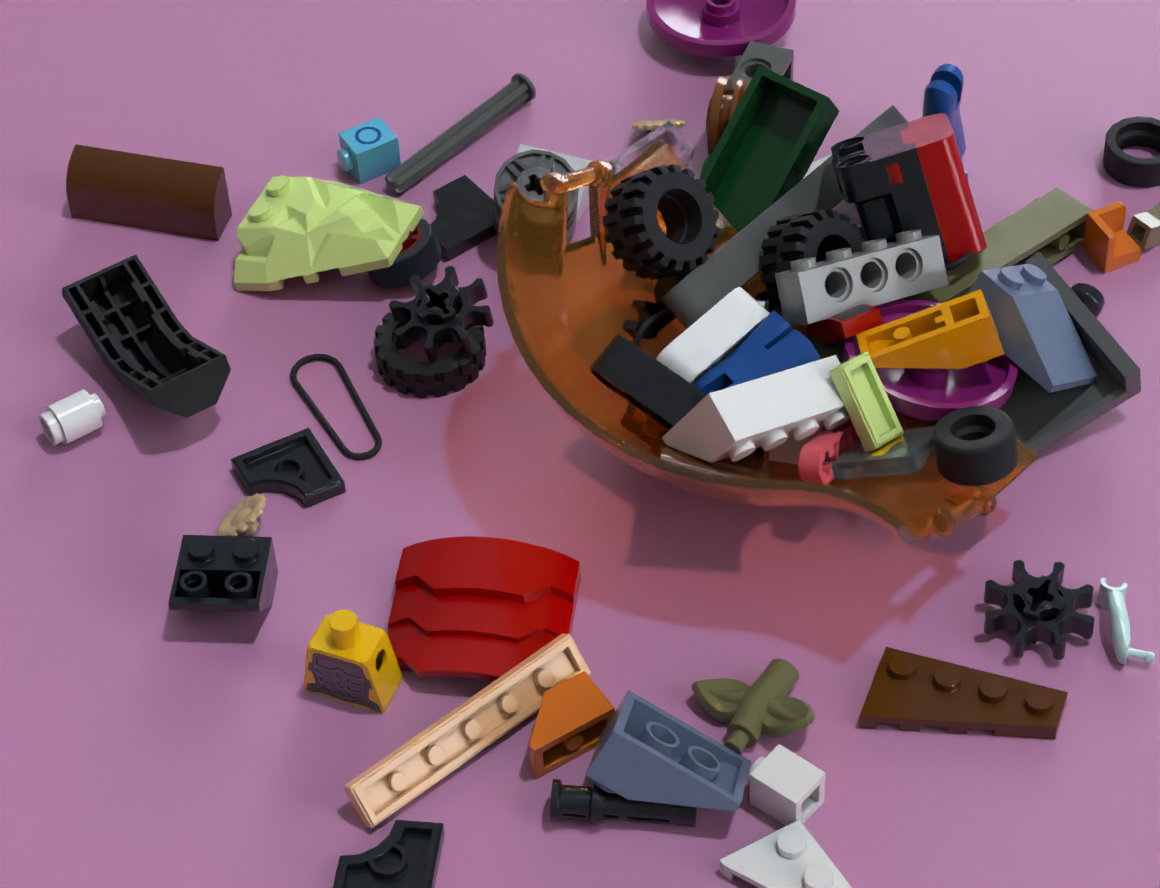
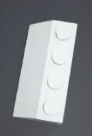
M833 355L709 393L672 427L662 439L669 447L711 463L730 457L732 462L748 456L761 446L764 451H768L781 445L792 436H794L796 441L802 440L815 433L822 426H825L827 431L835 429L850 419L829 370L841 363L837 356Z

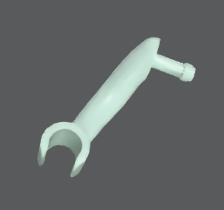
M1102 577L1100 579L1097 602L1102 608L1109 610L1112 641L1117 660L1123 665L1126 663L1127 656L1144 660L1148 663L1154 662L1155 653L1130 648V622L1125 605L1128 584L1123 582L1121 587H1110L1106 584L1107 578Z

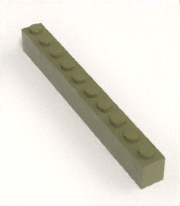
M1055 188L1042 197L1036 198L1032 203L1014 214L1008 215L1004 220L986 231L984 230L987 248L973 255L964 264L946 271L948 286L897 300L915 299L939 303L947 302L968 294L981 271L1026 264V260L1039 252L1052 265L1083 246L1087 213L1093 211V209L1060 189ZM814 335L807 337L821 359L836 355L840 363H843L842 347L844 339L827 345L819 341Z

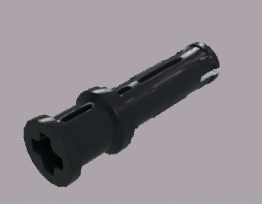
M553 779L550 822L558 823L560 818L589 820L590 824L598 826L599 823L603 824L604 820L676 824L695 827L697 807L628 800L617 793H608L602 790L595 782L592 787L563 785L560 779Z

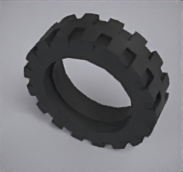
M389 312L382 318L383 324L376 327L374 349L378 372L380 375H383L384 382L390 387L395 385L397 391L407 395L411 392L415 393V397L427 398V394L443 397L451 390H454L456 393L464 389L465 383L468 381L473 383L479 376L478 370H483L485 367L486 343L483 325H474L467 330L474 347L472 352L466 353L463 347H461L453 356L442 361L430 363L411 361L397 352L400 347L394 331L406 325L409 321L395 322L392 313Z

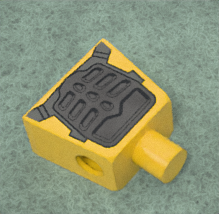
M343 609L326 615L306 649L304 690L382 714L385 713L403 681V676L388 634L381 628L358 622L357 615L351 610Z

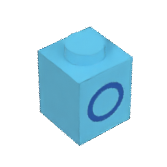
M380 116L338 133L341 150L337 151V158L340 166L346 173L350 171L360 184L389 173L401 164L398 137Z

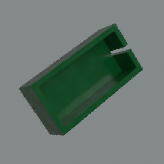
M758 66L699 177L707 184L705 187L706 192H712L715 198L712 204L714 210L719 211L720 219L716 220V226L720 228L721 233L725 235L728 233L733 238L803 180L839 113L838 108L829 97L767 68Z

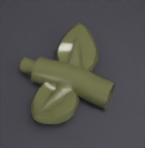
M773 659L751 686L728 678L700 680L692 684L694 695L702 707L712 717L729 723L727 726L729 738L724 746L738 754H741L745 747H754L762 732L771 738H781L810 725L815 719L814 712L809 704L797 698L785 697L799 679V673L791 663L783 659Z

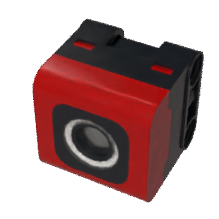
M947 114L929 115L865 136L852 137L840 141L831 147L833 156L831 161L841 194L844 195L846 203H855L861 222L857 225L860 230L859 236L861 239H865V242L886 238L888 244L897 241L895 235L897 233L921 229L922 236L939 235L945 264L960 259L968 251H973V255L987 248L957 141Z

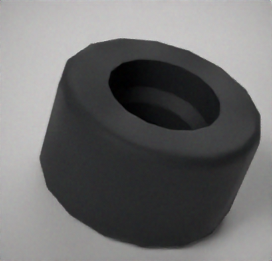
M989 406L959 408L942 417L936 423L933 430L938 471L949 482L961 486L976 487L988 485L1004 479L1015 469L1018 461L1015 428L1012 418L1002 410Z

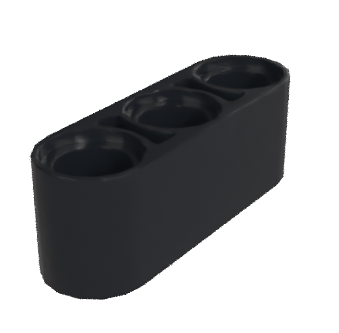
M618 334L589 367V371L605 386L668 430L674 427L706 396L693 384Z

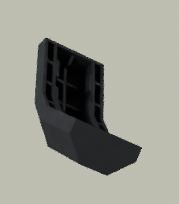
M136 254L62 288V296L107 368L122 386L152 405L185 418L217 404L231 371L226 355L191 336L178 321Z

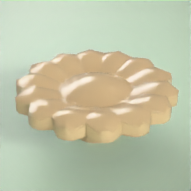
M677 119L646 120L632 124V129L651 130L652 142L667 141V129L685 127V121Z
M257 493L238 502L233 509L228 511L226 517L221 520V524L217 528V536H237L243 532L247 536L253 534L260 525L256 519L261 515L263 508L266 506V498Z

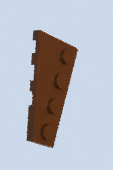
M886 647L862 709L859 728L876 729V724L880 723L900 725L901 731L920 732V726L948 727V733L967 734L972 729L991 730L993 736L1056 739L1067 704L1068 692Z

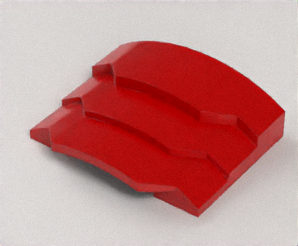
M463 536L439 538L403 548L395 579L396 591L387 632L400 670L414 672L420 678L450 676L495 681L562 633L571 635L581 581L580 561L539 545L494 537Z

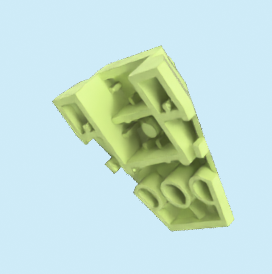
M284 175L272 177L237 227V238L242 250L235 259L234 285L237 291H275L283 289L285 279L303 276L306 284L319 282L317 272L339 268L343 277L391 267L402 250V243L407 239L410 230L413 232L423 217V210L421 206L338 181L320 180L311 177H287Z

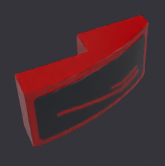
M862 304L826 320L811 323L807 327L809 336L814 335L819 341L830 345L883 325L880 308Z

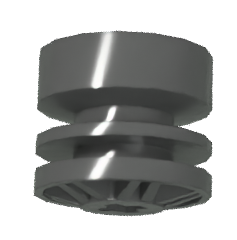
M533 149L515 154L505 161L497 172L494 185L493 222L497 235L507 247L520 254L541 256L554 253L569 241L575 231L579 183L574 169L564 158L550 151Z

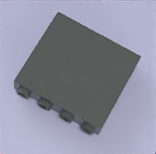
M1040 252L1026 260V264H1031L1041 269L1047 276L1046 280L1058 289L1098 377L1091 384L1049 393L1018 366L1012 394L1007 402L999 408V410H1002L1012 418L1018 452V461L1015 468L1141 392L1140 368Z

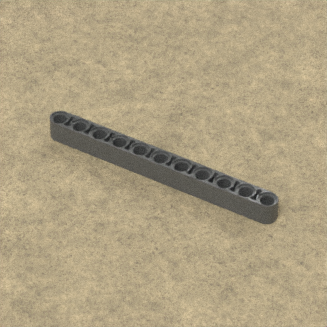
M891 105L854 137L865 136L907 123L908 121L894 105ZM832 155L712 254L704 264H700L661 298L662 303L686 329L732 290L744 286L763 269V266H759V256H763L764 252L761 249L763 239H769L767 231L771 226L777 225L776 221L798 214L832 210L844 200V195L841 194L831 161L833 159Z

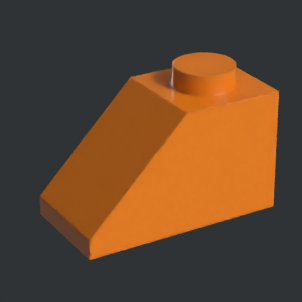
M585 671L570 679H563L557 682L552 688L544 692L529 743L531 771L536 779L596 748L602 731L615 712V707Z

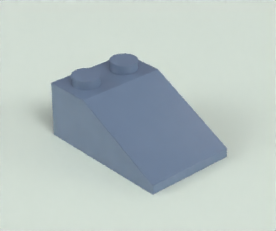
M1022 264L980 272L968 294L980 289L982 290L1004 353L1009 359L1049 393L1095 382L1098 375L1058 289L1046 280L1047 276L1041 269L1031 264Z
M628 690L602 731L585 775L593 779L595 784L608 793H617L628 800L736 812L741 804L752 761Z

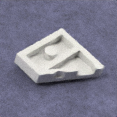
M800 819L720 859V872L724 877L732 880L736 875L757 886V888H852Z

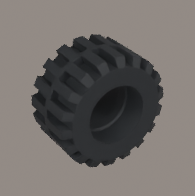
M675 164L661 165L621 180V184L615 185L610 191L612 198L606 199L604 206L608 211V215L603 216V226L608 227L609 233L605 235L607 244L612 243L614 250L611 253L616 260L622 259V267L628 272L635 271L636 277L642 279L650 277L651 280L692 270L696 266L704 264L708 260L707 254L714 252L716 244L713 239L719 237L720 228L716 226V220L720 219L719 211L714 210L712 202L715 201L712 192L707 193L705 190L707 184L701 178L695 180L694 172L690 169L681 170L680 165ZM657 209L664 219L666 236L659 226Z
M836 210L814 211L785 217L776 221L777 225L771 226L767 231L769 239H763L761 249L764 252L763 256H759V266H763V274L760 277L762 284L765 283L767 286L765 292L769 300H775L774 307L779 312H782L775 274L791 270L790 262L815 257L816 263L827 260L826 252L842 248H851L852 253L862 251L861 243L865 242V239L860 238V230L857 225H850V218L845 214L839 215ZM861 270V273H860L861 281H862V278H863L862 270ZM826 279V280H825V289H826V291H827L828 283H827V279Z

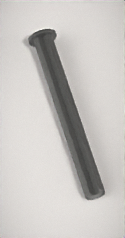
M522 73L513 75L508 85L385 176L387 189L391 190L395 195L401 194L523 101L534 99L536 90L533 83Z

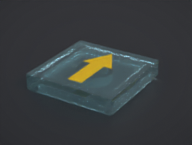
M935 426L903 429L904 433L868 452H865L860 439H858L831 464L835 479L916 473L935 455L933 441Z

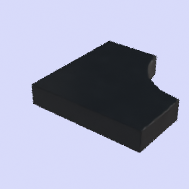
M466 175L433 191L434 203L440 211L430 225L441 247V255L449 260L497 234L493 222L494 200Z
M310 428L231 459L232 469L249 496L257 493H283L298 499L306 508H309L346 492L344 480Z
M396 820L390 834L376 847L360 854L340 856L333 888H435L445 835L444 823Z

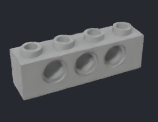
M921 229L909 230L895 234L896 242L887 244L886 238L861 243L862 251L852 253L851 248H842L826 252L827 260L816 263L815 257L790 262L791 270L775 274L783 318L788 324H811L831 318L858 305L876 306L948 286L939 235L922 236ZM861 270H862V273H863L862 281H861V277H860ZM826 279H827V283H828L827 291H826V289H825V280H826Z

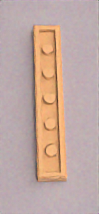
M562 633L344 785L343 788L365 827H375L539 711L544 692L552 688L557 682L563 679H570L583 671L587 675L591 674L571 635Z

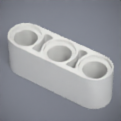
M742 287L735 288L666 346L656 360L694 385L701 376L726 358L770 313Z

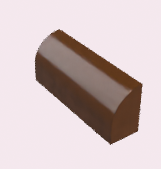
M77 144L72 151L67 169L66 192L71 216L74 218L219 241L232 216L224 167Z

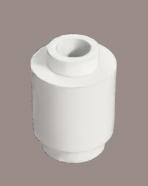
M82 389L47 406L46 412L39 415V421L52 445L55 446L61 442L66 445L103 426L102 417L106 416V411L97 394L93 393L90 395L85 389Z

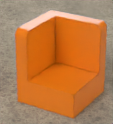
M1121 201L1088 212L1086 217L1083 250L1104 274L1140 261L1141 248L1123 229L1126 206Z

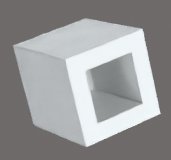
M778 744L767 757L761 756L758 758L749 771V803L785 826L799 819L804 824L825 802L826 773Z

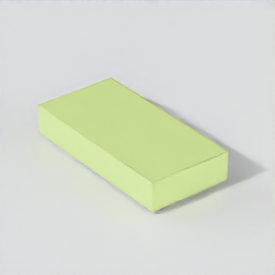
M868 351L829 370L865 452L875 450L904 433Z

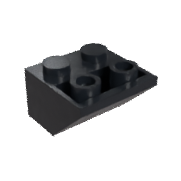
M183 535L168 603L169 609L261 612L271 607L278 576L272 537Z

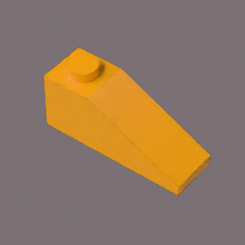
M981 289L856 335L861 354L868 351L875 368L964 369L1005 354Z

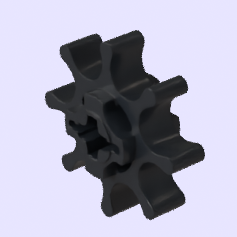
M453 266L445 268L443 281L434 286L432 284L424 285L418 275L411 276L410 282L416 297L409 302L393 300L389 303L395 322L409 321L406 325L394 331L399 347L406 349L417 340H426L423 346L430 362L437 361L439 348L447 342H458L462 345L464 352H472L474 347L467 330L474 325L491 327L494 324L488 305L473 306L488 297L483 279L477 278L469 286L457 287L459 281Z
M1016 560L1013 563L1012 581L1015 585L1002 586L993 580H988L985 583L984 602L998 605L1002 609L985 613L984 632L988 635L999 630H1010L1016 633L1012 652L1016 658L1023 657L1024 649L1028 644L1043 642L1050 646L1056 660H1062L1065 656L1067 641L1063 634L1075 633L1085 639L1092 638L1094 617L1080 614L1075 610L1091 607L1094 588L1089 584L1078 589L1063 587L1061 584L1063 583L1065 565L1062 562H1055L1052 573L1048 576L1042 575L1039 578L1028 574L1025 570L1024 562Z

